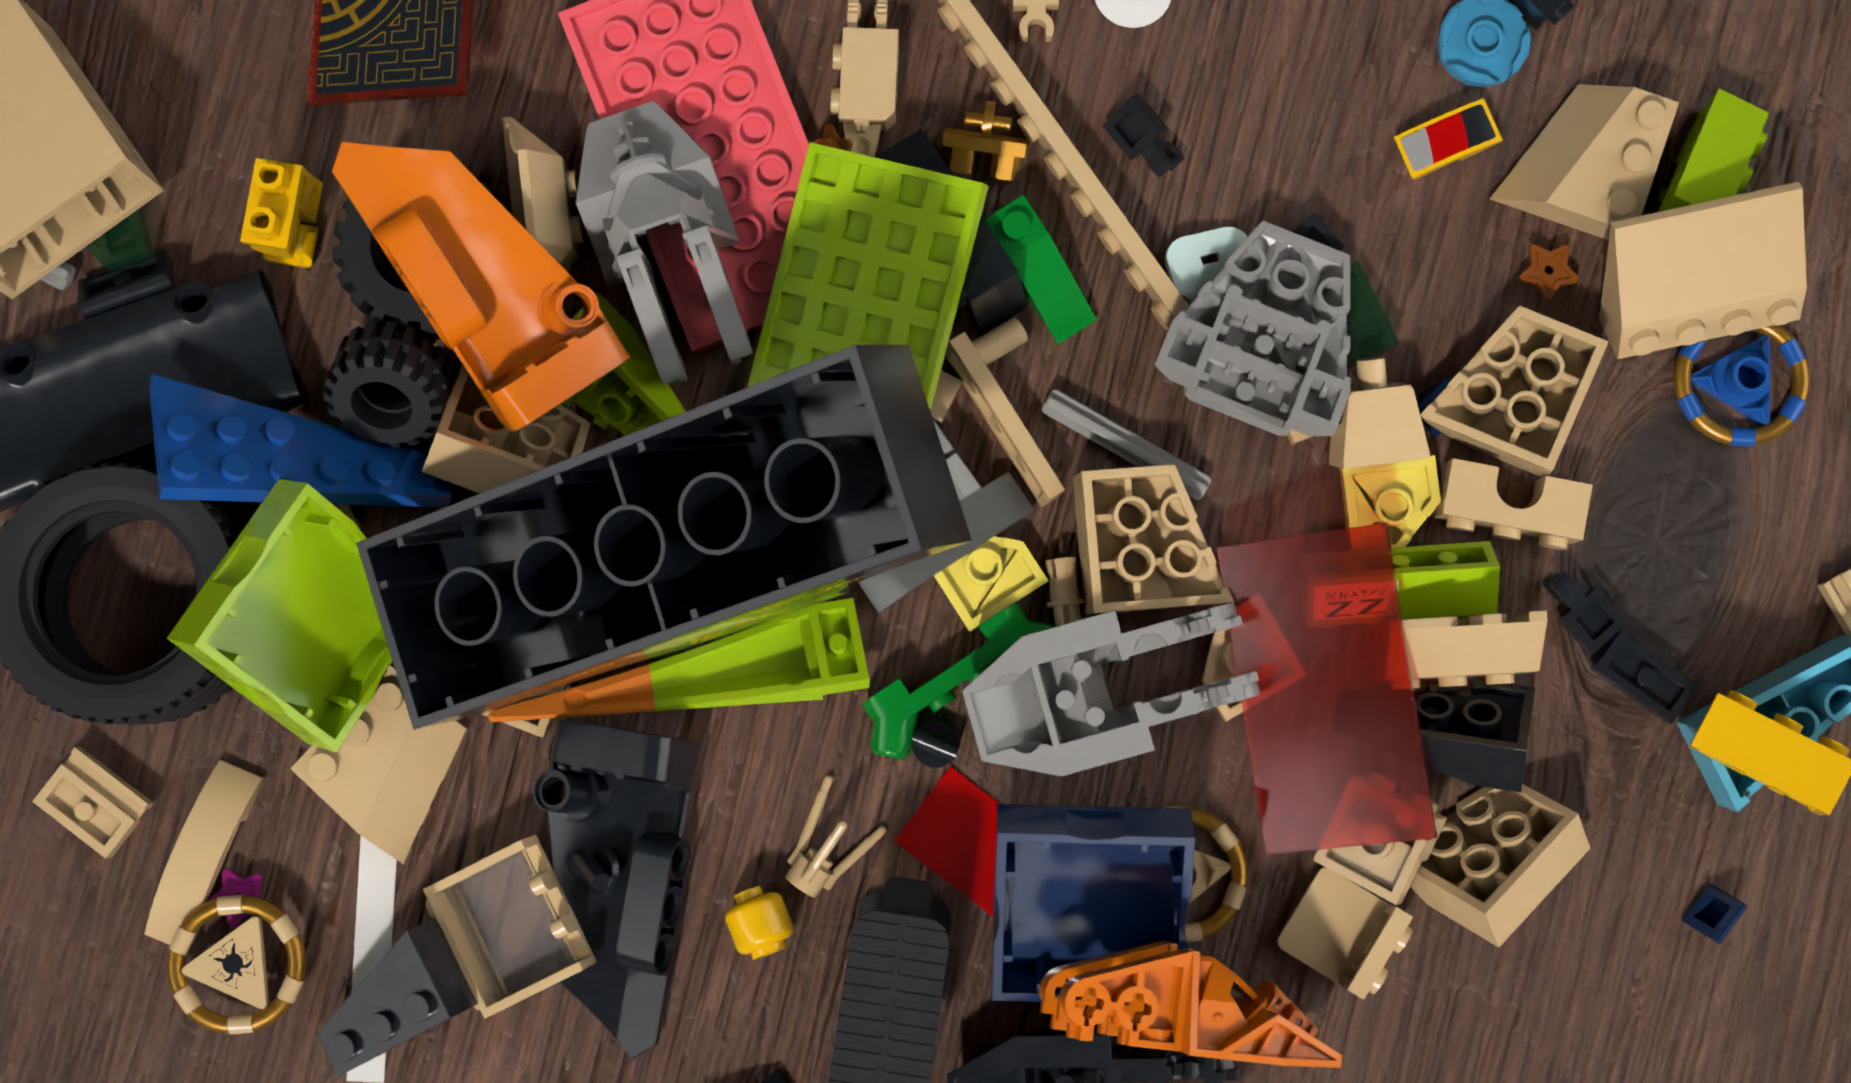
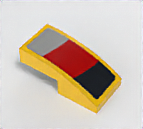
M1484 98L1431 119L1394 137L1409 173L1414 180L1454 161H1462L1503 141Z

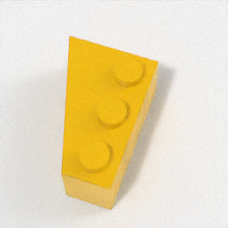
M1730 690L1727 697L1720 693L1716 694L1689 747L1742 775H1746L1768 786V789L1782 796L1786 795L1807 806L1808 810L1819 816L1830 815L1851 776V759L1847 757L1850 749L1825 736H1822L1818 743L1800 734L1804 726L1779 713H1776L1772 720L1754 711L1758 703L1733 690Z

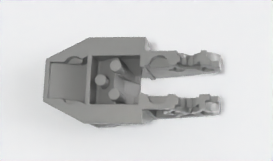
M655 101L588 123L576 205L598 258L607 287L611 288L626 283L663 384L665 385L676 380L681 383L687 381L688 378L681 355L677 350L668 325L667 314L654 282L652 273L655 272L637 239L645 236L647 229L668 222L669 225L675 223L682 225L684 230L682 236L693 256L731 363L741 362L740 358L753 354L718 251L738 244L740 241L710 155Z
M1234 602L1121 633L1114 610L1022 636L962 691L981 760L1062 777L1154 751L1149 731L1150 726L1260 695L1257 684L1259 680L1257 671H1252L1152 699L1128 702L1127 706L1113 709L1103 677L1104 674L1101 667L1103 663L1115 660L1116 662L1128 660L1130 656L1243 625L1241 616L1237 614Z

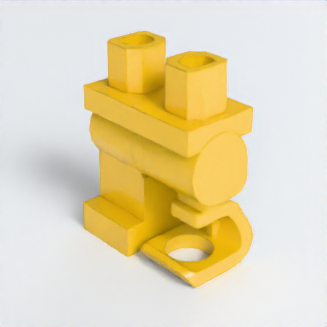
M256 158L240 241L243 244L250 245V248L262 252L265 261L310 268L312 266L319 227L302 225L300 221L316 223L323 183L306 171V168L302 165Z

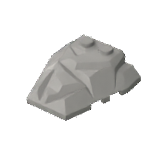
M1262 221L1227 259L1225 266L1213 280H1208L1200 289L1195 300L1184 312L1181 310L1172 320L1155 366L1170 381L1182 385L1185 396L1190 401L1275 435L1287 436L1291 429L1307 436H1333L1351 391V377H1347V355L1350 352V336H1347V314L1350 310V255Z

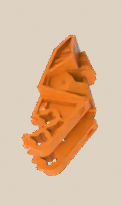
M1159 941L1055 967L1045 974L1039 986L1040 1012L1052 1014L1050 1028L1066 1031V1037L1076 1038L1079 1041H1092L1094 1026L1098 1024L1097 1033L1118 1036L1117 1043L1127 1046L1178 1051L1189 1056L1280 1066L1341 1068L1342 1055L1315 1038L1319 1029L1274 982L1264 981L1252 990L1236 973L1214 957L1193 949H1177L1178 944L1170 941ZM1056 987H1062L1059 997L1055 996ZM1231 989H1234L1242 996L1237 998L1231 996ZM1278 998H1280V1003L1276 1004ZM1085 1006H1089V1007H1087V1009H1086V1014L1083 1015V1012H1084V1010H1085ZM1300 1018L1301 1023L1297 1025L1296 1020Z

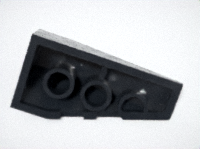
M1477 681L1471 683V689L1446 691L1445 687H1439V684L1428 685L1427 692L1404 694L1401 690L1392 688L1340 691L1332 730L1474 786L1521 792L1535 687L1515 684L1486 685V681Z

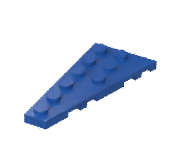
M151 374L149 393L159 499L263 502L278 479L308 483L332 504L448 507L451 502L452 490L450 482L422 472L428 456L426 453L406 447L392 448L390 444L383 443L382 447L372 445L371 440L363 438L361 441L353 437L354 432Z

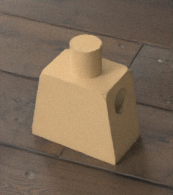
M1385 357L1356 360L1359 387L1351 388L1337 430L1331 436L1330 465L1349 469L1430 458V451L1412 385L1400 382L1387 383Z

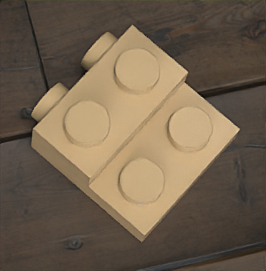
M1371 771L1369 777L1365 775H1352L1313 861L1395 905L1402 904L1421 862L1428 860L1447 818L1436 813L1439 804L1434 800L1413 792L1409 799L1394 791L1398 783L1383 774Z

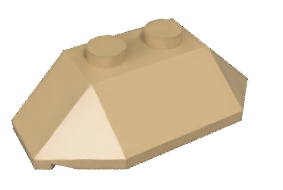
M512 117L502 118L512 216L568 271L579 257L577 243H584L585 241L581 215L574 216L572 198L577 197L579 183L576 170H569L561 155Z

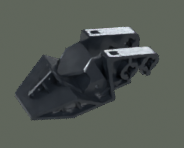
M1037 1029L1027 1035H1017L947 1074V1083H1122L1139 1081L1167 1083L1171 1080L1183 1078L1205 1079V1083H1223L1225 1080H1238L1240 1078V1061L1189 1056L1178 1051L1127 1046L1117 1043L1118 1037L1105 1034H1093V1040L1087 1042L1079 1041L1076 1038H1068L1065 1032Z

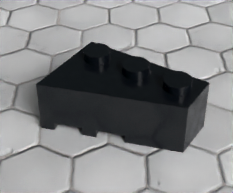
M436 919L407 930L317 1033L338 1077L478 1004Z

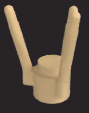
M831 775L825 776L797 846L787 860L792 867L785 875V878L796 888L816 898L822 888L830 891L837 879L886 833L884 826L878 827L831 871L830 868L833 862L827 857L846 830L847 823L845 821H840L819 851L810 848L805 853L832 785L833 777Z

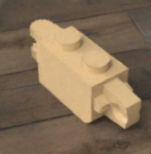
M848 0L847 27H843L842 42H834L833 70H841L840 87L831 88L830 110L831 115H839L840 130H844L845 139H850L853 143L850 152L875 157L881 131H887L896 123L899 29H887L888 0H877L874 12L876 28H859L861 4L859 0Z

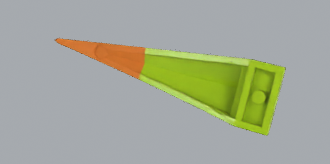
M854 598L817 603L639 668L571 689L492 710L488 713V718L492 722L811 701L823 700V695L870 688V678Z

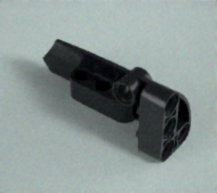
M555 718L547 759L550 761L549 769L542 772L535 780L533 798L540 809L548 812L552 869L597 960V963L560 981V983L601 1021L618 1040L630 1058L633 1059L659 1044L691 860V848L689 842L685 840V833L701 742ZM565 784L566 794L564 799L562 800L561 788L562 785ZM600 847L614 850L621 863L622 873L620 881L608 895H596L590 890L588 882L571 863L574 853L579 850H585L588 854L592 855ZM557 939L558 964L560 968L570 963L560 940Z

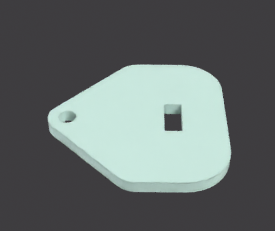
M1222 227L1180 237L1168 246L1165 252L1166 269L1170 280L1186 301L1192 303L1208 280L1212 281L1223 269L1227 259L1246 240L1247 235L1235 227ZM1217 254L1219 261L1203 265L1201 257Z

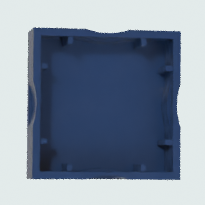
M997 804L992 941V1001L1041 1002L1039 986L1042 978L1049 970L1058 966L1159 941L1178 944L1177 949L1188 948L1185 917L1192 894L1195 833L1191 809ZM1056 987L1055 996L1059 997L1062 987Z

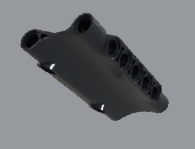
M258 268L210 286L202 281L187 282L180 287L21 342L11 343L0 350V512L22 505L25 502V498L30 494L35 495L38 492V488L43 484L52 483V479L58 476L65 477L69 471L74 469L82 471L84 466L92 465L97 467L104 463L114 465L126 463L157 469L149 393L151 374L285 413L308 405L307 392L301 376L289 356L282 335L274 295L264 272Z

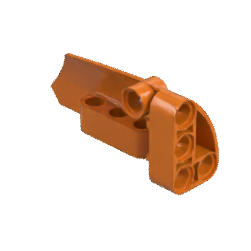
M341 142L332 169L333 175L440 339L449 349L453 348L506 431H516L528 425L630 358L600 310L596 294L589 287L579 284L451 151ZM569 293L579 296L584 304L582 316L577 320L568 318L562 308L563 300Z

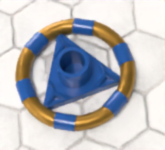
M1781 325L1750 330L1764 336L1692 375V366L1709 340L1682 346L1677 354L1674 367L1675 395L1687 420L1699 432L1714 441L1729 446L1753 447L1776 439L1795 424L1808 399L1810 372L1806 360L1807 357L1796 338ZM1770 339L1778 345L1792 374L1791 393L1778 416L1770 421ZM1692 385L1759 424L1761 427L1728 428L1715 422L1705 413L1693 392Z

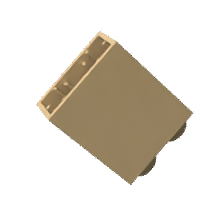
M0 0V292L14 299L159 195L164 189L53 28L23 0Z

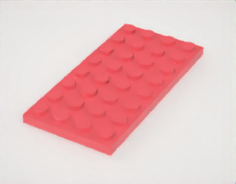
M589 0L559 12V18L599 119L655 101L710 155L740 241L738 244L718 251L746 332L749 333L763 327L809 143L751 0ZM667 222L647 229L645 235L693 354L723 343L693 256L682 236L684 233L682 225L678 223L669 225Z

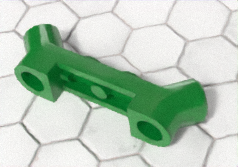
M1018 601L978 626L979 631L987 641L985 645L911 694L899 678L866 700L861 706L874 723L869 744L873 754L902 760L910 756L912 749L911 740L915 733L918 714L921 710L929 706L933 713L957 698L953 692L954 688L966 680H969L970 683L973 682L1022 636L1054 628L1053 625L1029 620Z

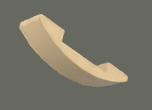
M219 760L200 792L167 862L150 910L145 935L170 945L178 926L181 925L183 920L196 908L207 902L241 821H247L265 777L224 760ZM199 930L197 931V933H196V935H195V937H194V939H193V942H192V944H191V946H190L188 952L191 951V948H192V946H193V944H194V941H195V939H196V937H197V934H198Z

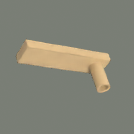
M1013 317L972 342L967 334L963 332L948 342L945 357L959 379L962 380L964 387L1042 508L1057 499L1065 489L987 367L988 364L1028 341L1022 324Z

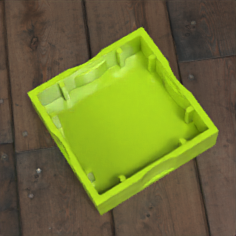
M278 479L167 637L168 640L304 742L336 753L374 697L382 676L393 662L356 544L367 538L355 522L308 483Z

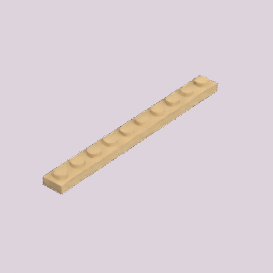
M938 0L941 7L937 10L945 25L952 32L957 29L961 32L968 42L964 45V49L971 61L978 69L985 66L994 78V81L990 84L996 96L1005 106L1011 103L1021 116L1017 123L1024 135L1031 143L1038 140L1045 149L1047 155L1044 157V161L1052 174L1058 180L1065 177L1075 191L1070 196L1077 209L1084 217H1088L1090 214L1093 216L1101 228L1097 234L1105 248L1112 255L1116 252L1121 255L1128 265L1124 269L1127 278L1138 292L1146 290L1155 303L1151 307L1153 314L1166 330L1169 329L1172 320L1181 310L1185 311L1189 306L971 1Z

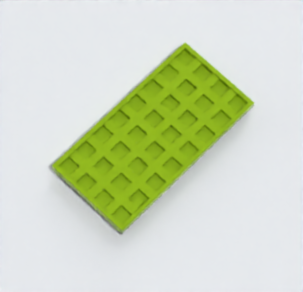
M809 142L747 387L853 345H909L931 411L989 186L977 181Z

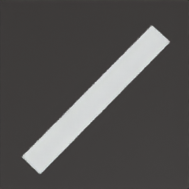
M362 836L360 837L352 993L392 948L397 860ZM386 1052L347 1072L346 1081L384 1083Z

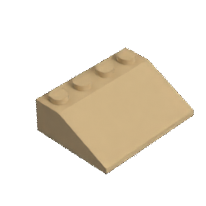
M1800 182L1611 222L1599 321L1617 359L1635 355H1647L1658 350L1681 345H1692L1704 340L1727 335H1738L1750 330L1773 325L1779 326L1791 321L1800 320L1807 290L1803 188Z

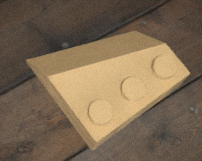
M1578 84L1502 184L1496 189L1490 200L1609 240L1611 222L1641 216L1679 102L1636 87Z
M1175 464L1081 471L1073 477L1085 616L1100 615L1114 610L1116 614L1234 602L1228 587H1225L1217 569V561L1212 549L1208 547L1196 520L1198 518Z

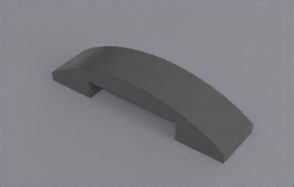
M1009 472L960 501L972 538L971 542L858 582L878 613L916 590L918 586L989 539L999 535L1034 512L1033 507Z

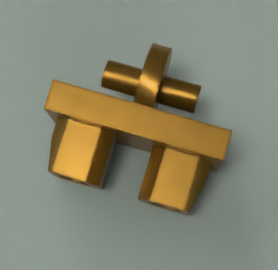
M986 101L984 114L966 111L964 125L980 127L982 132L946 127L942 146H947L946 164L951 172L971 174L975 151L993 153L989 177L1013 181L1020 163V157L1025 158L1028 139L991 134L992 129L1010 132L1012 118L994 116L996 102Z

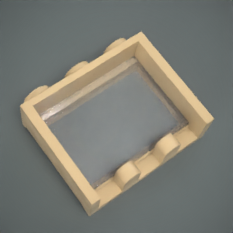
M537 835L521 839L423 889L427 897V912L431 919H436L437 923L440 924L448 941L447 943L478 1003L474 1008L481 1011L484 1019L597 963Z

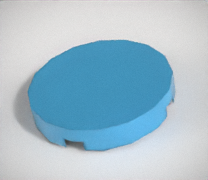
M1463 0L1449 10L1438 29L1436 46L1440 62L1452 77L1468 86L1486 88L1504 83L1519 71L1529 55L1531 34L1529 27H1526V23L1522 18L1523 14L1516 5L1507 0Z

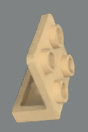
M1322 867L1315 874L1279 934L1277 944L1283 951L1364 1000L1368 992L1374 995L1384 983L1388 974V970L1384 968V965L1392 952L1400 953L1409 941L1413 929L1408 925L1413 917L1398 907L1386 903L1349 879L1326 867Z

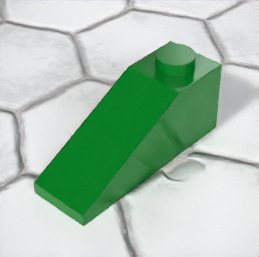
M1024 195L984 219L1019 271L1026 298L1057 345H1060L1097 321L1052 238Z

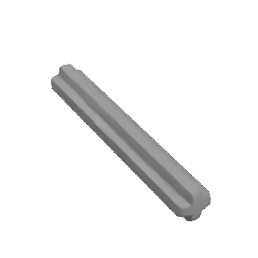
M1054 389L1043 405L1042 412L1045 415L1137 467L1175 464L1188 496L1194 500H1200L1206 493L1211 483L1209 475L1060 390Z

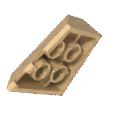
M1519 306L1468 364L1448 383L1447 387L1420 414L1421 419L1462 445L1540 477L1549 476L1556 465L1609 341Z
M462 364L422 472L472 491L483 493L581 454L591 423L562 404H559L521 429L506 431Z
M1531 611L1507 618V614L1500 613L1468 616V618L1458 619V617L1390 620L1374 625L1378 681L1391 680L1392 689L1420 688V679L1438 678L1439 687L1468 686L1467 677L1485 676L1486 685L1515 683L1514 674L1540 671L1548 621L1547 611Z
M390 664L378 684L374 697L337 753L311 746L290 769L358 834L400 863L406 864L415 838L431 810L430 806L442 781L445 780L468 728L459 720H454L414 730L394 664Z
M1522 784L1521 792L1483 787L1456 803V811L1446 817L1447 820L1428 860L1421 862L1410 887L1428 906L1495 946L1500 947L1591 848L1579 814L1524 784Z

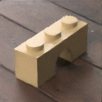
M1454 458L1443 464L1439 487L1441 502L1435 509L1434 518L1447 520L1446 528L1463 532H1474L1475 526L1493 529V537L1511 541H1520L1522 534L1539 538L1538 545L1560 550H1567L1568 543L1573 544L1583 540L1592 484L1545 476L1535 481L1530 503L1524 509H1517L1504 503L1498 494L1497 478L1499 467Z

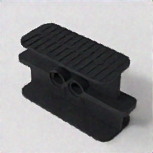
M892 877L886 882L884 891H875L868 894L859 906L857 920L851 931L829 1083L930 1082L950 946L951 915L945 904L932 898V889L925 881Z

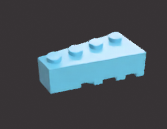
M1840 635L1735 690V692L1757 702L1758 704L1754 711L1772 720L1775 714L1779 713L1804 726L1800 734L1818 742L1817 738L1834 722H1841L1851 713V637ZM1711 703L1676 721L1688 747ZM1689 747L1717 805L1738 813L1750 802L1749 798L1764 785Z

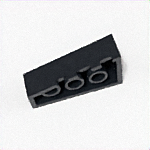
M922 129L875 156V158L953 176ZM982 217L980 218L958 303V308L961 309L963 307L981 335L1028 307L1019 271Z

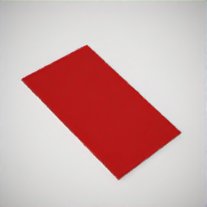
M950 766L894 841L993 917L997 804L999 803Z

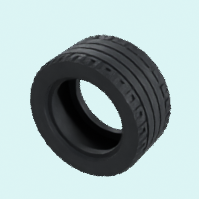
M104 463L97 467L92 465L84 466L82 471L74 469L69 471L65 477L58 476L53 478L52 483L43 484L38 488V492L35 495L30 494L25 498V502L21 506H17L13 511L14 515L4 523V528L0 533V658L2 666L5 670L11 671L13 674L12 679L15 683L23 686V691L29 695H34L36 701L40 704L50 705L51 710L62 712L74 719L102 724L146 725L173 722L178 718L192 716V713L206 710L208 704H216L223 694H228L233 690L230 685L178 646L159 662L146 669L125 675L115 673L99 664L85 651L73 631L68 612L70 580L83 553L95 540L109 530L134 521L155 520L177 537L191 559L195 571L198 594L247 525L243 515L234 511L233 505L226 501L159 499L157 469L126 463H117V465Z

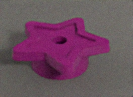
M226 868L222 872V889L210 897L208 901L221 896L236 895L237 893L262 899L260 888L264 876L258 873L242 878L231 869ZM249 914L226 915L230 928H238Z

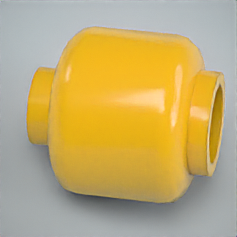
M757 886L734 896L737 905L729 908L725 914V921L738 953L743 955L751 954L752 959L757 960L788 947L786 939L793 934L794 926L784 900L779 893L768 892L763 894L761 887Z

